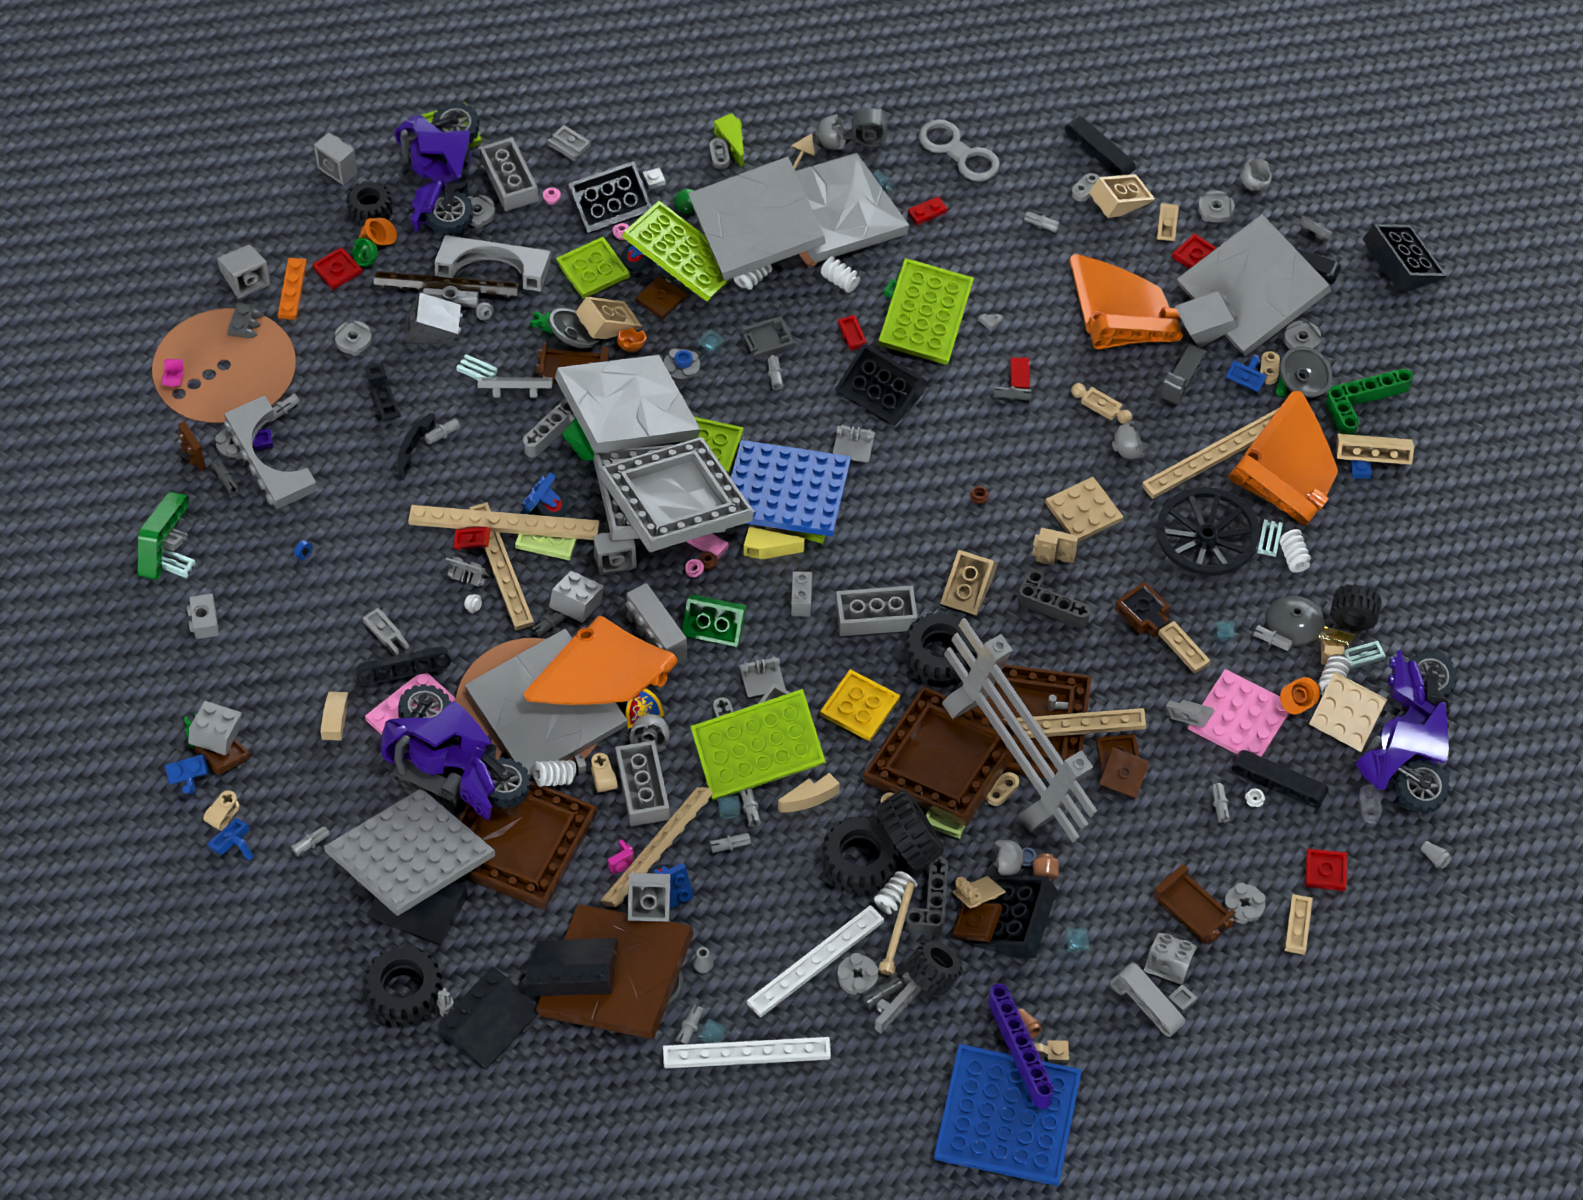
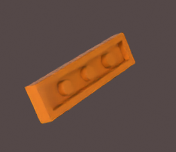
M288 258L278 319L297 320L307 266L306 259Z

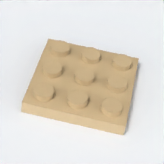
M1094 477L1045 499V504L1068 534L1077 535L1078 542L1123 521V515Z
M1335 672L1309 724L1362 752L1385 707L1387 699Z

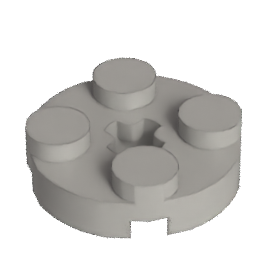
M1209 191L1200 198L1198 210L1205 222H1228L1233 215L1234 201L1231 197L1229 199L1226 193L1222 191Z
M484 195L474 198L469 196L473 205L472 224L469 226L481 229L494 219V203Z
M354 321V323L348 324L346 322L337 328L335 342L342 352L358 356L370 346L372 335L365 323ZM355 335L357 336L356 339H350V336H351V337H354Z
M1296 321L1287 327L1284 342L1289 349L1305 346L1316 350L1320 346L1321 332L1316 325L1310 322L1306 324L1303 321ZM1299 336H1306V339H1300Z
M672 349L665 357L663 363L673 381L686 383L689 382V379L696 378L700 372V361L697 353L691 352L693 355L692 365L682 369L675 365L674 357L678 351L685 349Z
M226 428L220 431L215 437L218 453L225 459H229V457L236 460L243 459L239 445L231 444L233 441L231 431L228 432Z
M1238 883L1227 892L1224 906L1229 912L1232 909L1236 911L1234 918L1236 922L1247 924V922L1251 921L1255 922L1264 913L1265 895L1251 885ZM1241 901H1247L1250 906L1242 907Z
M854 953L850 957L845 958L838 967L837 977L839 985L844 991L852 995L869 993L877 984L878 967L870 958ZM854 972H861L863 977L858 976L854 978Z

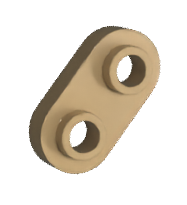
M1273 351L1265 352L1261 358L1260 372L1267 375L1264 384L1268 385L1276 383L1279 375L1280 357Z
M1011 772L1002 774L987 795V802L993 806L1003 804L1017 791L1019 787L1018 776Z

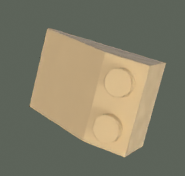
M1136 174L1099 177L1089 192L1108 218L1120 217L1155 200Z
M586 297L575 312L579 321L588 330V334L595 339H608L618 336V333L622 330H628L632 327L638 330L642 327L625 301Z
M958 550L940 604L977 616L992 583L998 564L993 560Z

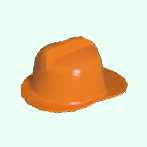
M370 218L366 220L365 225L361 228V235L358 238L369 239L376 246L390 245L396 241L397 232L389 220Z
M1306 677L1289 683L1280 693L1282 707L1285 711L1294 715L1313 707L1320 698L1319 686L1314 680Z

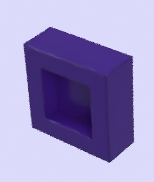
M270 428L259 430L253 442L255 451L273 448Z

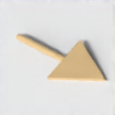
M812 133L790 146L801 151L793 165L794 170L804 153L815 157Z

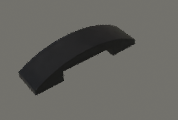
M379 363L364 367L375 404L383 422L401 417L383 364Z
M430 413L420 419L405 436L398 454L400 480L404 481L412 467L410 455L421 436L425 437L427 433L435 428L436 420L434 413Z

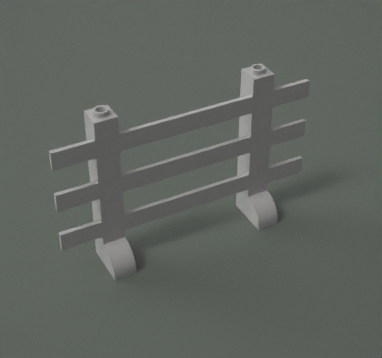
M963 618L959 627L978 653V657L975 659L959 634H954L951 641L969 665L971 671L968 674L951 647L946 650L945 657L964 684L943 701L942 705L952 719L959 717L978 705L980 706L1041 796L1039 801L1028 807L1019 816L1029 833L1056 818L1072 843H1074L1080 836L1063 812L1065 809L1068 810L1081 831L1086 828L1088 822L1072 801L1074 795L1090 818L1097 812L1081 788L1082 783L1093 766L1082 750L1065 761L1061 759L1002 673V669L1013 651L1002 634L983 645L967 620ZM996 681L1057 768L1058 772L1056 775L994 687ZM988 695L1049 782L1048 788L1043 784L987 702L986 698Z

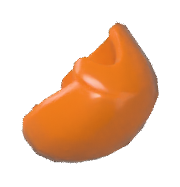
M632 327L618 333L617 344L624 351L635 353L643 348L647 336L643 330L636 332Z

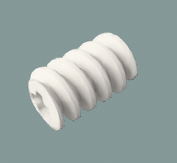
M830 256L821 268L822 276L828 278L835 285H839L841 289H845L847 293L852 292L860 281V277H856L857 271L851 272V267L846 268L844 263L840 265V260L834 262L835 257Z
M769 264L734 277V281L739 287L751 290L753 285H757L758 281H761L763 277L772 272V266Z
M1298 529L1286 532L1279 540L1288 567L1292 572H1302L1310 567L1309 561L1311 557L1308 555L1304 538L1301 536L1302 533Z
M1331 656L1327 659L1318 683L1322 696L1333 673L1336 672L1347 678L1349 668H1351V663L1348 659L1342 656Z
M572 760L534 762L532 765L533 778L540 787L544 785H570L576 774V764Z
M896 872L890 878L889 883H886L884 888L879 891V894L874 897L875 904L880 910L891 915V910L897 911V905H901L906 884L913 882L914 888H916V881L905 872Z

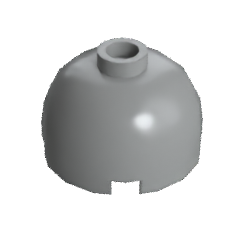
M838 114L830 115L821 120L818 125L816 139L826 149L841 150L846 146V139L843 140V134L846 133L841 117H838Z
M1133 421L1121 425L1114 434L1115 440L1112 441L1114 451H1119L1121 456L1126 459L1144 456L1138 431H1134L1135 423Z
M645 714L639 717L632 725L630 732L631 744L655 740L657 753L661 752L669 741V727L660 716Z

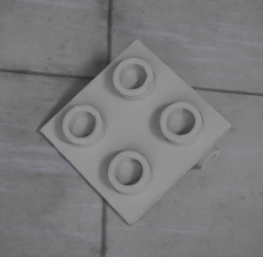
M844 425L837 426L833 454L851 456L853 461L869 463L875 432L871 431V429L860 430V427L855 429L854 426L852 428Z
M454 556L452 559L446 558L453 566V569L448 571V576L451 579L465 582L467 578V584L477 587L485 586L486 579H484V576L489 577V575L480 564L474 562L467 564L463 562V559Z
M774 656L771 659L755 660V662L750 663L744 662V664L739 665L748 698L765 695L773 683L786 690L779 666V658Z

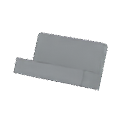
M1169 700L1166 705L1171 719L1202 728L1215 712L1211 707L1182 700L1180 703Z

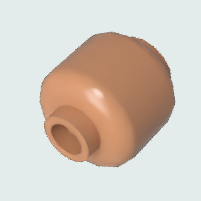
M1039 854L1038 858L1033 860V876H1048L1051 881L1059 877V862L1054 858V855Z

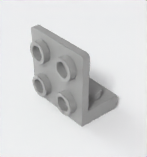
M1158 933L1149 951L1144 971L1182 985L1197 946L1189 941L1176 939L1169 934Z

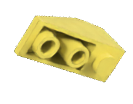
M749 527L744 542V556L763 560L804 552L805 538L796 535H786L777 531H767L762 528Z

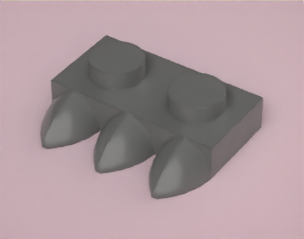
M237 303L228 328V336L241 338L256 337L257 333L252 329L261 326V324L255 319L263 317L264 314L255 309V305Z

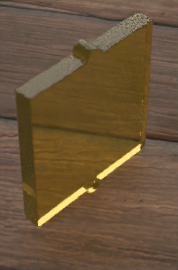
M1324 627L1318 638L1350 646L1355 635Z

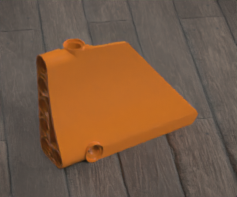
M1079 254L1071 256V269L1086 330L1091 335L1095 349L1143 342H1177L1182 339L1181 317L1176 308L1169 307L1160 287L1112 264Z
M1291 392L1231 471L1229 479L1234 484L1272 503L1299 523L1308 525L1315 514L1328 501L1327 494L1336 478L1338 469L1324 433L1302 392Z
M597 616L587 628H582L578 631L572 640L526 689L524 697L528 702L564 705H589L630 701L649 684L663 687L667 681L668 673L675 667L678 660L673 653L631 635L603 616Z

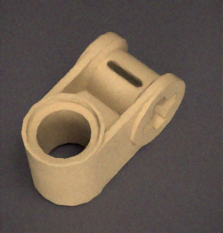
M604 753L595 754L591 759V772L597 793L617 789L616 776L608 756Z
M232 791L222 792L213 805L207 809L203 820L222 831L239 811L240 806L236 794Z

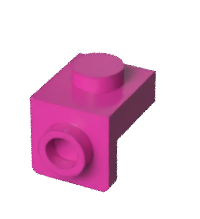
M165 359L162 385H168L169 387L181 385L184 378L183 360Z
M623 840L619 841L620 853L608 859V869L612 875L624 871L633 863L634 851Z

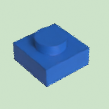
M1351 460L1352 478L1371 479V461Z

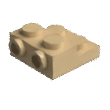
M1041 528L1040 534L1035 535L1032 556L1036 557L1035 561L1042 564L1054 565L1055 559L1074 563L1078 536Z

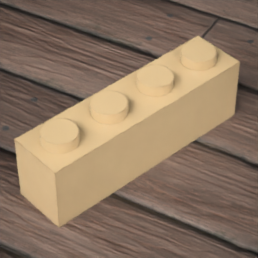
M1337 434L1335 452L1337 459L1412 465L1414 444L1411 439Z

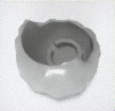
M1261 159L1248 160L1240 173L1242 183L1250 190L1260 191L1268 188L1272 178L1268 162Z
M997 840L995 844L999 846V853L994 863L995 867L998 868L999 874L1003 876L1016 874L1024 863L1022 848L1011 840Z

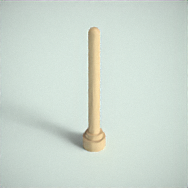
M913 882L906 884L886 958L879 964L878 972L884 975L893 976L896 966L893 960L913 893Z

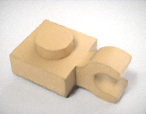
M1047 1040V1046L1041 1043L1034 1044L1039 1056L1047 1057L1048 1063L1069 1062L1068 1041Z

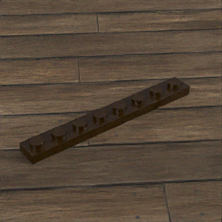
M377 271L374 276L375 285L380 287L397 286L400 289L413 287L416 290H423L424 288L444 289L447 286H454L459 291L486 293L490 296L502 294L506 297L517 296L520 290V282L457 277L447 278Z

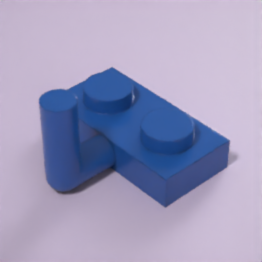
M1254 355L1248 366L1233 361L1226 378L1260 393L1267 375L1254 370L1255 367L1261 365L1259 357Z
M198 755L165 765L169 784L173 785L186 781V785L182 788V791L186 794L193 795L196 793L194 778L209 774L205 755Z
M235 818L207 843L210 850L221 856L235 844L240 848L246 860L253 858V854L246 842L241 839L250 830V827L238 818Z

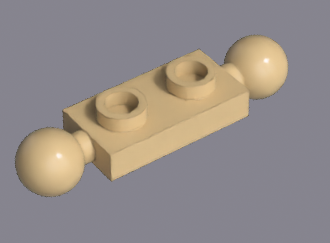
M1081 383L1072 386V395L1076 398L1083 397L1081 399L1083 405L1111 421L1117 416L1121 424L1131 422V412L1121 410L1123 404L1093 387L1086 391L1085 386Z

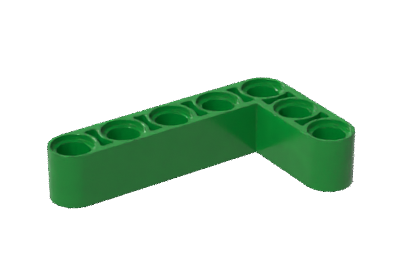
M1399 369L1330 387L1326 406L1339 433L1356 435L1359 420L1352 406L1408 392L1413 378L1412 372L1408 369Z
M168 492L140 529L138 536V576L155 580L160 578L162 572L163 541L187 510L189 504L188 495Z

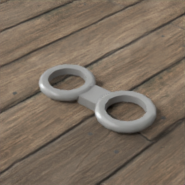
M933 120L926 123L920 129L919 139L921 144L931 152H947V155L958 162L959 171L964 177L973 181H986L994 177L999 171L1000 163L998 157L992 151L985 148H969L960 141L959 129L953 123L946 120ZM934 128H945L952 133L953 139L945 145H936L927 139L926 134ZM972 156H984L991 161L992 167L985 173H974L966 167L965 162Z

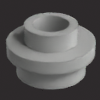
M483 302L476 307V315L480 320L489 319L494 312L493 306L489 303Z

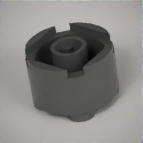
M860 108L855 111L852 117V139L854 142L859 143L860 147L876 148L881 142L884 143L886 141L887 120L882 109Z

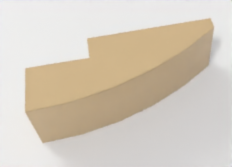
M328 692L321 724L322 740H342L348 692Z
M830 773L816 783L807 779L778 800V810L781 813L794 812L819 805L839 794L840 783Z

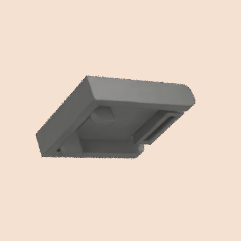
M782 316L741 329V333L755 360L795 348V342ZM782 329L785 335L781 337V341L776 333V330Z

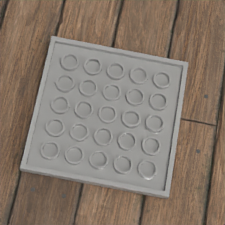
M423 789L417 790L324 846L325 852L397 916L495 856L493 848Z

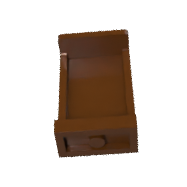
M543 343L542 349L538 351V360L541 361L540 364L536 365V375H539V378H553V384H558L555 379L558 367L609 362V347H601V353L547 349V343Z
M1182 864L1155 887L1153 898L1207 945L1211 940L1213 942L1217 940L1221 935V931L1225 928L1229 929L1235 923L1236 911L1232 909L1229 912L1188 876L1189 869Z

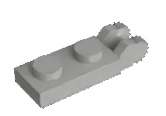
M379 608L362 618L366 626L385 647H388L393 655L399 654L398 648L392 643L395 640L398 641L402 648L407 649L409 647L401 632Z

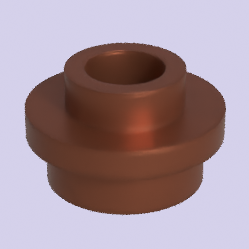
M976 486L970 492V499L976 504H983L989 498L988 491L982 486Z
M705 552L699 557V560L704 565V570L707 571L714 569L718 563L717 556L711 552Z

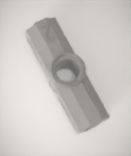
M447 286L444 289H423V294L459 304L461 307L476 308L479 303V292L459 291L454 286Z

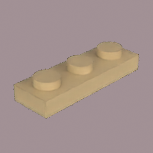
M1175 621L1159 630L1158 635L1194 674L1210 665L1209 658Z
M1292 894L1285 951L1305 955L1313 899L1311 897Z

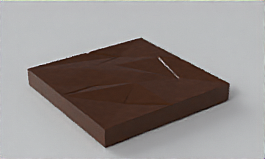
M1004 665L1002 673L1033 717L1087 713L1092 676ZM996 681L994 687L1016 718H1022ZM988 695L986 700L996 715L1001 719H1005ZM1055 695L1057 702H1069L1068 710L1054 709L1049 711L1047 709L1049 696ZM1084 734L1047 737L1063 761L1083 750ZM1030 738L1035 747L1038 749V751L1044 758V760L1046 761V763L1053 771V773L1056 775L1058 772L1057 768L1054 766V764L1052 763L1044 749L1041 747L1037 739ZM1021 744L1020 750L1039 778H1045L1023 744ZM1014 756L1003 771V773L1011 772L1027 776Z
M923 686L864 772V782L887 793H897L900 790H906L921 808L967 827L1013 755L982 710L974 707L959 717L952 719L942 705L948 696ZM999 718L1015 743L1020 747L1022 743L1008 722Z
M530 781L528 797L524 798L523 803H518L513 808L510 806L508 809L492 807L489 820L477 814L475 809L467 803L458 820L493 848L495 856L463 875L462 878L546 910L597 816V806L546 786L540 787L533 781Z
M578 904L564 940L618 939L612 994L541 996L536 1008L539 1016L654 1039L694 935L691 925L670 921H628L627 913Z

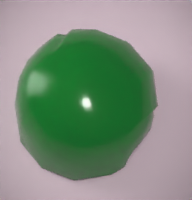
M683 189L676 194L674 206L679 213H695L688 193L694 190Z
M359 238L353 242L354 249L351 251V254L359 266L368 267L376 261L378 250L371 240Z

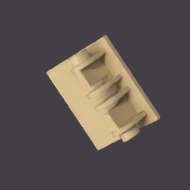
M988 876L972 883L967 881L965 877H958L955 880L956 890L952 891L969 908L978 907L981 903L990 899H996L999 895L1006 893Z

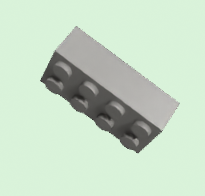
M513 137L479 147L481 163L505 212L538 202L537 185Z
M645 583L628 592L626 602L628 612H626L629 621L631 623L634 622L639 635L644 636L647 643L673 653L677 657V664L687 659V638L649 585Z
M913 586L836 591V609L840 636L907 631L909 626L917 620Z
M655 740L616 747V760L630 827L669 820V804Z

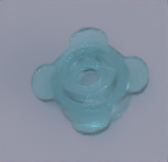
M1218 621L1216 623L1218 628L1217 637L1223 640L1235 637L1234 622L1223 623Z

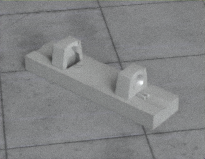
M479 377L478 388H493V397L501 396V388H530V397H537L538 388H552L553 378Z
M908 972L903 975V982L907 986L891 1004L884 999L877 1003V1010L881 1015L875 1020V1030L880 1034L885 1031L922 990L910 978Z

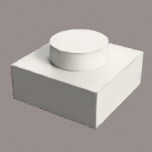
M660 168L643 172V178L648 189L665 185V179Z

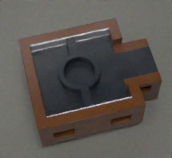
M1145 581L1116 601L1115 610L1140 635L1147 631L1155 638L1158 636L1159 630L1169 624V619L1166 616L1169 615L1170 605Z

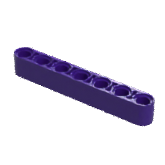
M994 984L990 989L989 1007L1033 1103L1038 1108L1046 1109L1052 1103L1053 1084L1008 988L1003 984Z

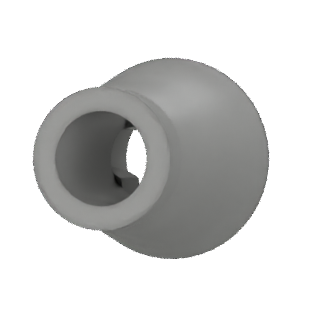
M1426 841L1421 847V851L1426 854L1436 867L1445 868L1451 861L1452 856L1448 850L1436 846L1429 841Z
M705 947L697 950L693 961L695 970L700 973H707L713 967V960L709 950Z

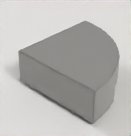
M983 314L978 317V321L992 331L1004 321V317L999 314Z
M581 754L574 755L578 775L584 774L586 772L585 760Z

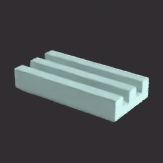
M467 354L464 356V360L460 361V365L458 364L456 367L457 371L476 380L479 377H485L480 373L488 377H494L498 372L496 367Z
M1264 519L1257 553L1276 557L1283 523L1275 524V521L1270 523ZM1266 527L1270 528L1266 550H1263ZM1274 529H1277V534H1276L1274 549H1273V552H1272V551H1269V550H1270V545H1271L1273 530H1274Z
M162 547V554L173 558L169 559L162 556V569L187 578L188 572H191L192 566L194 567L196 564L195 560ZM176 560L186 563L187 565L181 564Z
M1379 641L1346 649L1344 654H1342L1351 663L1349 670L1385 660L1386 657ZM1362 652V653L1359 654V655H1355V656H1351V657L1349 656V655H1353V654Z

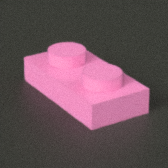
M712 533L687 541V543L704 553L711 552L715 554L717 559L729 547L728 542Z

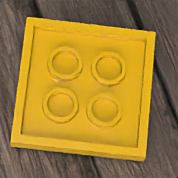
M850 669L821 709L820 716L871 742L900 700V695Z

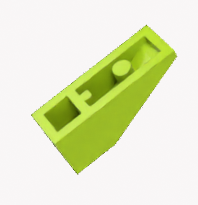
M730 113L714 121V133L718 138L726 141L728 151L740 167L744 166L742 123L739 118Z

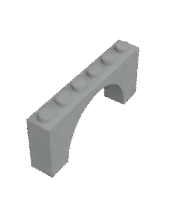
M445 235L435 259V276L453 278L455 273L467 264L482 260H495L507 263L521 273L523 276V289L541 291L550 267V251Z
M265 395L224 413L225 421L223 424L228 432L231 431L234 444L236 446L239 445L241 448L240 453L244 461L248 460L250 464L249 469L252 475L257 476L260 489L266 491V498L270 505L273 504L277 510L317 491L316 481L308 468L293 472L278 471L263 464L255 455L253 442L256 434L266 423L274 419L273 408Z

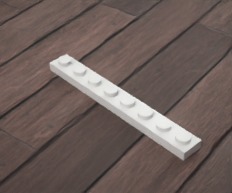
M870 905L747 1000V1004L761 1018L884 923V918Z
M829 1037L663 1046L664 1068L831 1059Z

